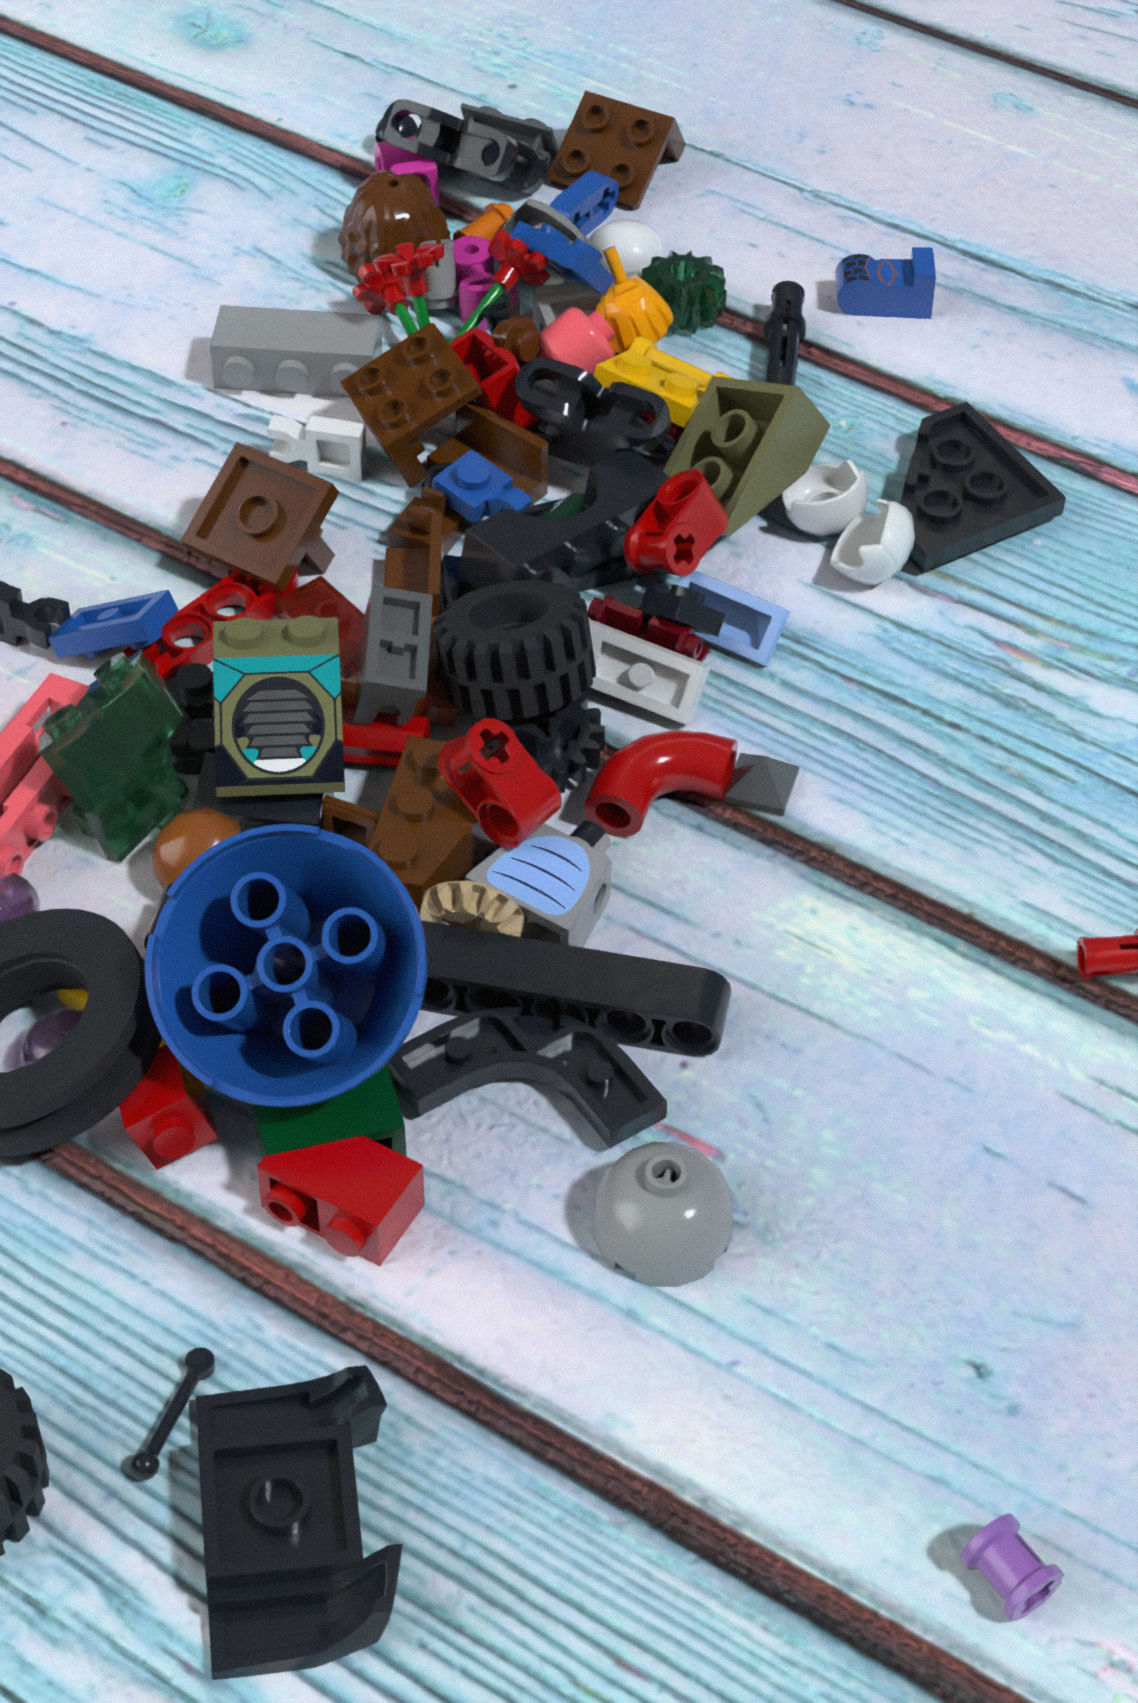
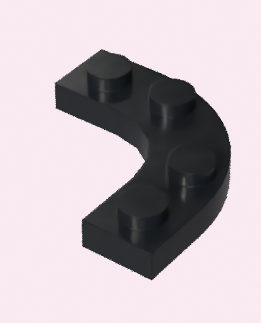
M521 1007L492 1008L472 1012L442 1023L403 1043L387 1063L392 1082L419 1116L476 1086L500 1078H529L554 1087L574 1104L609 1148L660 1122L667 1115V1100L618 1044L591 1025L562 1014L560 1021L542 1017L521 1015Z

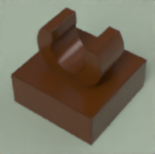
M424 486L421 490V498L414 497L389 528V548H430L431 514H443L445 556L465 532V517L455 510L446 507L447 498L445 493Z

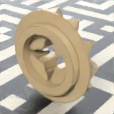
M473 881L444 882L429 888L422 898L421 921L520 937L524 927L525 919L520 907L511 898L486 884Z

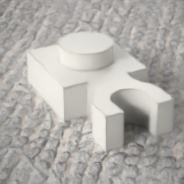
M311 415L307 425L304 426L289 417L272 416L267 428L268 438H279L282 440L275 439L269 456L285 463H291L296 460L307 461L309 473L362 481L367 468L365 423Z

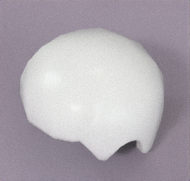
M613 220L594 231L590 236L589 241L593 247L603 255L599 264L609 273L611 271L603 250L615 246L625 273L635 271L636 275L650 286L662 280L666 271L663 242L657 231L639 220Z
M846 460L841 466L827 463L810 466L802 477L781 493L787 517L797 528L817 536H824L843 532L858 513H864L868 489L865 471H858L852 460Z
M878 499L876 505L881 509L880 514L868 515L861 512L858 513L839 537L831 555L830 566L850 579L865 585L881 583L901 570L913 549L915 533L912 514L906 507L896 502Z

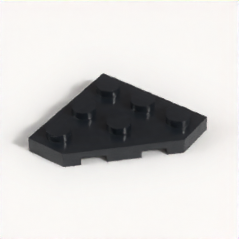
M966 401L921 420L915 450L911 456L900 505L906 507L912 514L914 522L915 540L910 557L926 571L1062 515L1066 497Z

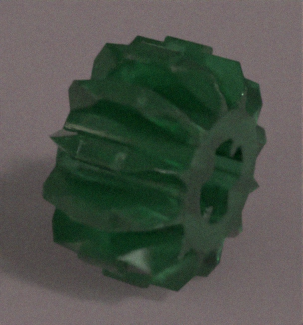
M670 250L667 258L660 256L652 257L650 266L642 269L640 278L659 293L673 313L674 319L669 326L673 334L678 330H688L690 333L695 334L698 326L712 328L715 319L723 315V308L726 306L727 290H725L726 279L723 268L713 265L711 256L698 258L693 255L692 250L686 255H678Z

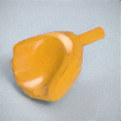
M615 246L603 250L611 274L615 277V283L610 285L604 296L602 295L596 310L616 333V336L609 341L614 352L621 354L629 350L634 340L639 336L657 343L667 334L668 327L673 322L674 318L670 307L659 293L638 275L627 278Z

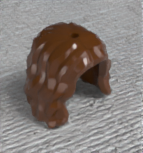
M381 170L371 175L359 185L351 203L345 210L338 242L342 248L341 259L347 264L349 273L356 276L360 284L364 282L358 275L360 267L366 263L374 265L373 260L380 255L387 253L397 254L396 245L412 242L414 250H416L420 243L436 240L437 244H439L441 239H450V231L447 228L444 213L435 203L431 189L419 176L410 173L398 175L390 170Z

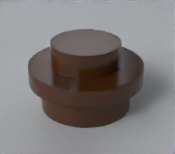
M514 316L510 319H504L497 324L492 334V339L496 346L509 350L515 356L520 368L536 358L539 352L540 338L537 328L528 317Z

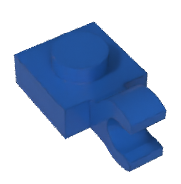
M472 449L435 476L432 481V489L445 493L447 498L446 505L473 524L485 515L491 517L507 508L522 513L532 505V499L528 494L519 488L513 487V478Z

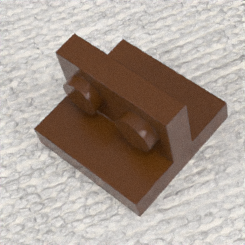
M236 442L180 541L188 550L284 592L299 564L325 574L334 558V552L321 538L323 530L320 526L336 500L339 491L333 483Z

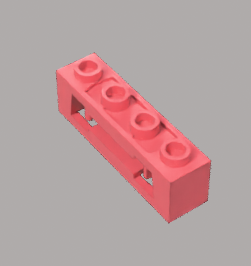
M50 673L0 734V894L7 885H12L17 881L25 861L38 844L51 837L56 828L58 818L72 800L78 799L84 794L90 777L102 761L113 756L117 751L123 731L122 725L118 720L114 694ZM50 707L51 715L34 734L32 726Z

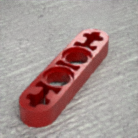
M298 568L284 592L237 571L232 572L179 610L161 628L163 634L158 640L140 649H131L129 646L118 656L116 665L121 692L133 701L143 702L157 685L169 678L176 677L178 669L190 663L210 664L213 661V622L232 621L238 618L270 620L298 597ZM229 605H238L245 608L242 613L234 616H223L217 613L220 608ZM192 635L203 639L200 644L192 647H180L174 644L177 639L183 636Z

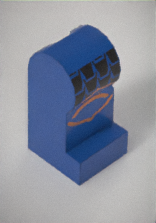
M912 247L911 259L875 260L865 254H853L843 258L837 264L835 270L838 306L843 312L852 316L931 319L936 281L933 248Z

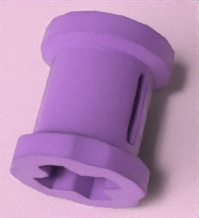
M1007 1513L990 1522L969 1541L960 1555V1561L968 1570L978 1569L1006 1601L1004 1606L1006 1615L1012 1621H1017L1042 1605L1062 1583L1064 1573L1056 1564L1046 1565L1018 1533L1020 1529L1019 1521L1012 1514Z

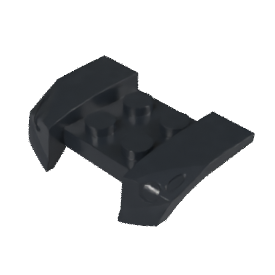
M367 1365L346 1367L336 1373L299 1383L196 1396L212 1680L316 1668L377 1643L389 1622L397 1588L402 1544L387 1545L363 1558L353 1456L354 1447L377 1442L381 1415L387 1407L383 1393Z

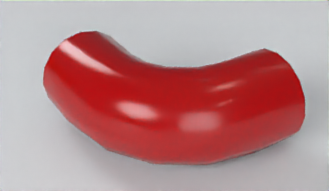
M670 730L642 736L612 754L594 778L583 806L584 815L588 821L601 826L607 834L626 837L632 836L641 830L649 807L662 794L676 791L689 792L723 800L734 770L738 742L735 739L710 733Z

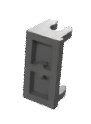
M372 585L361 626L353 723L370 725L377 716V708L383 705H391L398 708L396 717L398 726H403L412 719L418 698L424 699L427 692L433 595Z

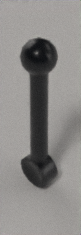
M194 1348L186 1355L185 1365L187 1373L145 1450L136 1452L132 1456L129 1467L131 1473L137 1479L148 1480L158 1473L160 1463L157 1457L199 1380H205L214 1373V1355L207 1348Z

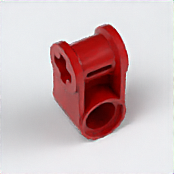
M684 470L667 479L661 485L657 496L638 521L629 528L624 539L623 551L625 561L633 572L650 574L654 573L657 569H666L669 574L675 576L689 575L697 568L701 558L713 542L726 530L729 524V517L700 470Z
M485 718L472 725L465 737H457L451 740L440 751L438 764L444 781L458 794L477 818L485 834L501 847L508 849L518 848L561 808L562 798L554 780L541 770L519 742L514 731L502 721L495 718ZM498 740L499 745L490 751L485 748L492 741ZM470 761L473 767L464 773H460L459 768Z

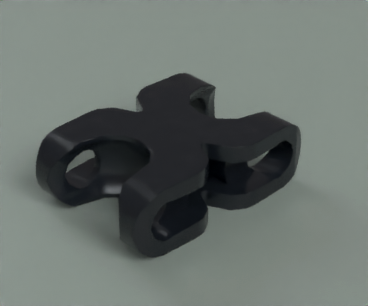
M399 99L391 103L383 116L382 134L387 142L424 159H432L435 161L436 166L462 175L471 176L521 195L535 193L546 179L547 162L543 154L515 141V139L500 130L471 120L460 119L446 112L407 99ZM416 114L421 120L416 138L411 140L402 137L399 132V123L405 116ZM517 156L527 158L530 162V173L526 178L519 181L512 180L509 175L514 168Z
M546 357L530 360L517 374L515 390L523 409L540 418L539 421L534 423L530 432L548 442L549 455L577 465H586L590 460L599 463L630 447L638 454L641 451H651L665 455L666 462L661 467H657L662 471L665 468L677 443L673 437L668 435L671 427V415L667 403L659 395L624 382H612L608 388L604 387L592 374L584 369ZM550 379L557 382L560 389L557 397H548L533 393L531 388L537 381ZM644 412L655 415V420L648 425L640 419L638 414ZM551 424L561 434L549 435L546 433V428Z

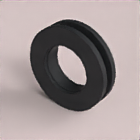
M50 909L22 915L0 924V1023L8 1014L28 1000L60 989H83L88 991V1000L78 1024L58 1047L35 1063L9 1072H0V1156H15L42 1151L64 1143L87 1131L107 1117L132 1093L150 1068L157 1054L162 1036L156 1026L148 1002L145 986V960L141 957L138 949L125 931L115 922L102 915L80 909Z

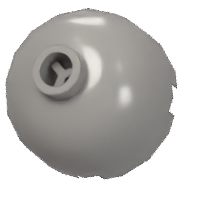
M651 1142L632 1148L608 1167L598 1186L594 1199L593 1238L603 1259L614 1269L616 1262L623 1269L635 1273L634 1281L651 1287H678L702 1279L714 1269V1261L723 1254L724 1250L727 1252L732 1241L733 1202L731 1190L720 1169L697 1149L677 1142Z

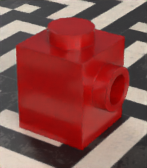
M167 1044L159 1047L150 1068L140 1083L119 1105L125 1130L157 1170L219 1138L203 1083L181 1064Z

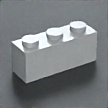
M220 305L210 343L214 388L349 397L340 381L383 354L381 315Z

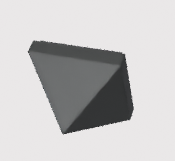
M740 753L724 794V802L784 816L799 774V766L767 756Z

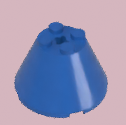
M277 824L249 829L215 844L202 853L185 868L166 893L169 897L159 915L153 935L149 933L146 947L145 986L148 1002L156 1026L171 1052L187 1070L211 1088L234 1099L265 1107L291 1108L322 1103L357 1088L373 1077L390 1061L409 1035L417 1019L427 982L428 956L424 928L418 910L399 877L382 859L359 842L322 830L319 827L305 824Z

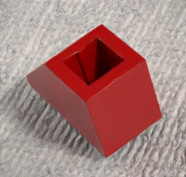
M363 1135L265 1156L257 1166L261 1207L265 1208L275 1220L289 1227L299 1225L325 1238L327 1243L339 1253L348 1257L360 1256L378 1266L382 1265L425 1205L423 1164Z

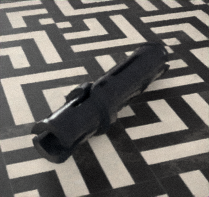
M782 281L777 283L772 289L771 312L764 321L763 329L764 336L767 339L763 382L795 386L799 343L806 334V321L802 316L805 291L797 282ZM783 324L787 325L786 330H783ZM782 340H785V348L781 351ZM780 360L783 361V367L779 366Z

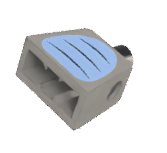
M582 821L570 835L544 823L518 848H499L465 876V881H473L491 886L511 898L520 907L525 919L520 937L584 947L605 910L611 895L612 861L605 854L611 844L610 838L601 826L592 821Z

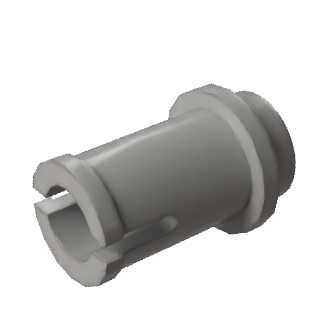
M441 239V243L444 244V257L433 262V266L428 267L424 272L428 292L423 295L427 299L428 308L444 309L459 305V286H457L453 252L454 241L451 239ZM436 240L425 241V242L420 243V246H421V245H424V244H428V243H436V244H437V241H436Z

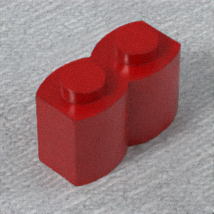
M471 328L449 343L482 389V393L473 400L530 431L534 423L539 421L540 418L525 411L518 399L515 390V380L521 368L515 356L509 350L497 347L491 335L481 329Z

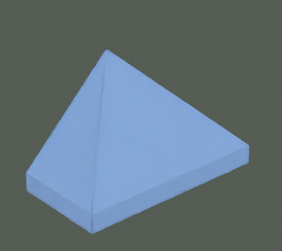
M695 570L689 575L680 576L677 585L705 594L706 598L703 605L725 614L718 637L696 632V635L767 666L790 611Z

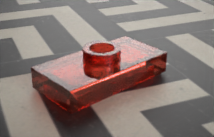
M319 576L274 600L275 616L278 619H295L300 616H315L318 618L338 617L340 676L346 680L357 674L361 626L365 614L324 577Z

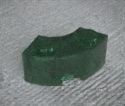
M142 649L129 658L125 653H119L107 660L94 672L93 675L97 680L89 685L87 693L75 706L68 704L62 707L42 724L44 732L39 735V753L84 812H87L138 772L146 764L140 755L157 743L169 740L183 719L185 713L184 706Z

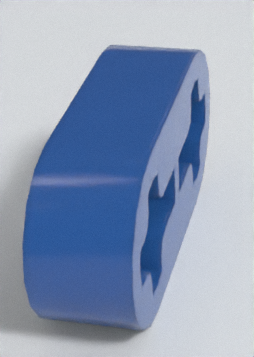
M590 170L560 193L549 206L569 219L587 236L612 213L618 199L619 185L615 179Z

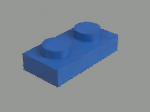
M519 220L510 234L512 240L518 238L529 247L528 254L535 251L542 253L549 261L544 268L604 296L615 279L611 273L599 264L603 255L598 250L578 238L575 239L573 244H569L570 240L564 234L546 223H543L541 228L537 229Z
M169 590L78 608L48 637V640L58 658L84 654L85 658H94L108 652L113 647L129 645L131 649H140L152 644L162 636L161 628L179 609Z

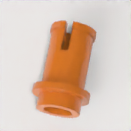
M503 202L499 204L490 203L484 208L482 216L463 229L453 233V241L464 236H479L491 242L497 230L502 229L508 218L515 211Z

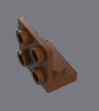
M585 90L549 171L548 178L552 184L567 189L590 170L597 171L618 182L619 194L616 202L617 205L637 210L642 203L661 158L664 157L679 162L686 143L674 117Z
M434 323L425 325L340 381L365 424L409 488L425 479L426 475L425 469L417 458L418 455L425 451L417 436L482 393V389Z

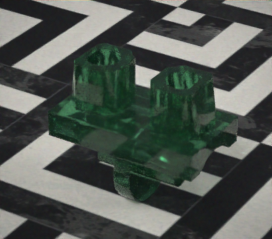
M153 741L138 757L125 755L112 768L110 778L112 784L100 796L85 794L73 806V815L82 833L98 840L107 860L121 863L154 828L161 830L183 812L180 802L190 791L186 783L177 775L172 767L170 760L172 752L167 743Z

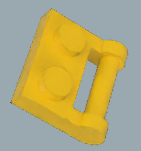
M643 336L637 337L629 350L597 364L594 372V377L604 387L608 388L612 382H624L659 395L668 405L671 422L683 428H686L713 376L735 379L720 371L711 374L657 349L656 342Z

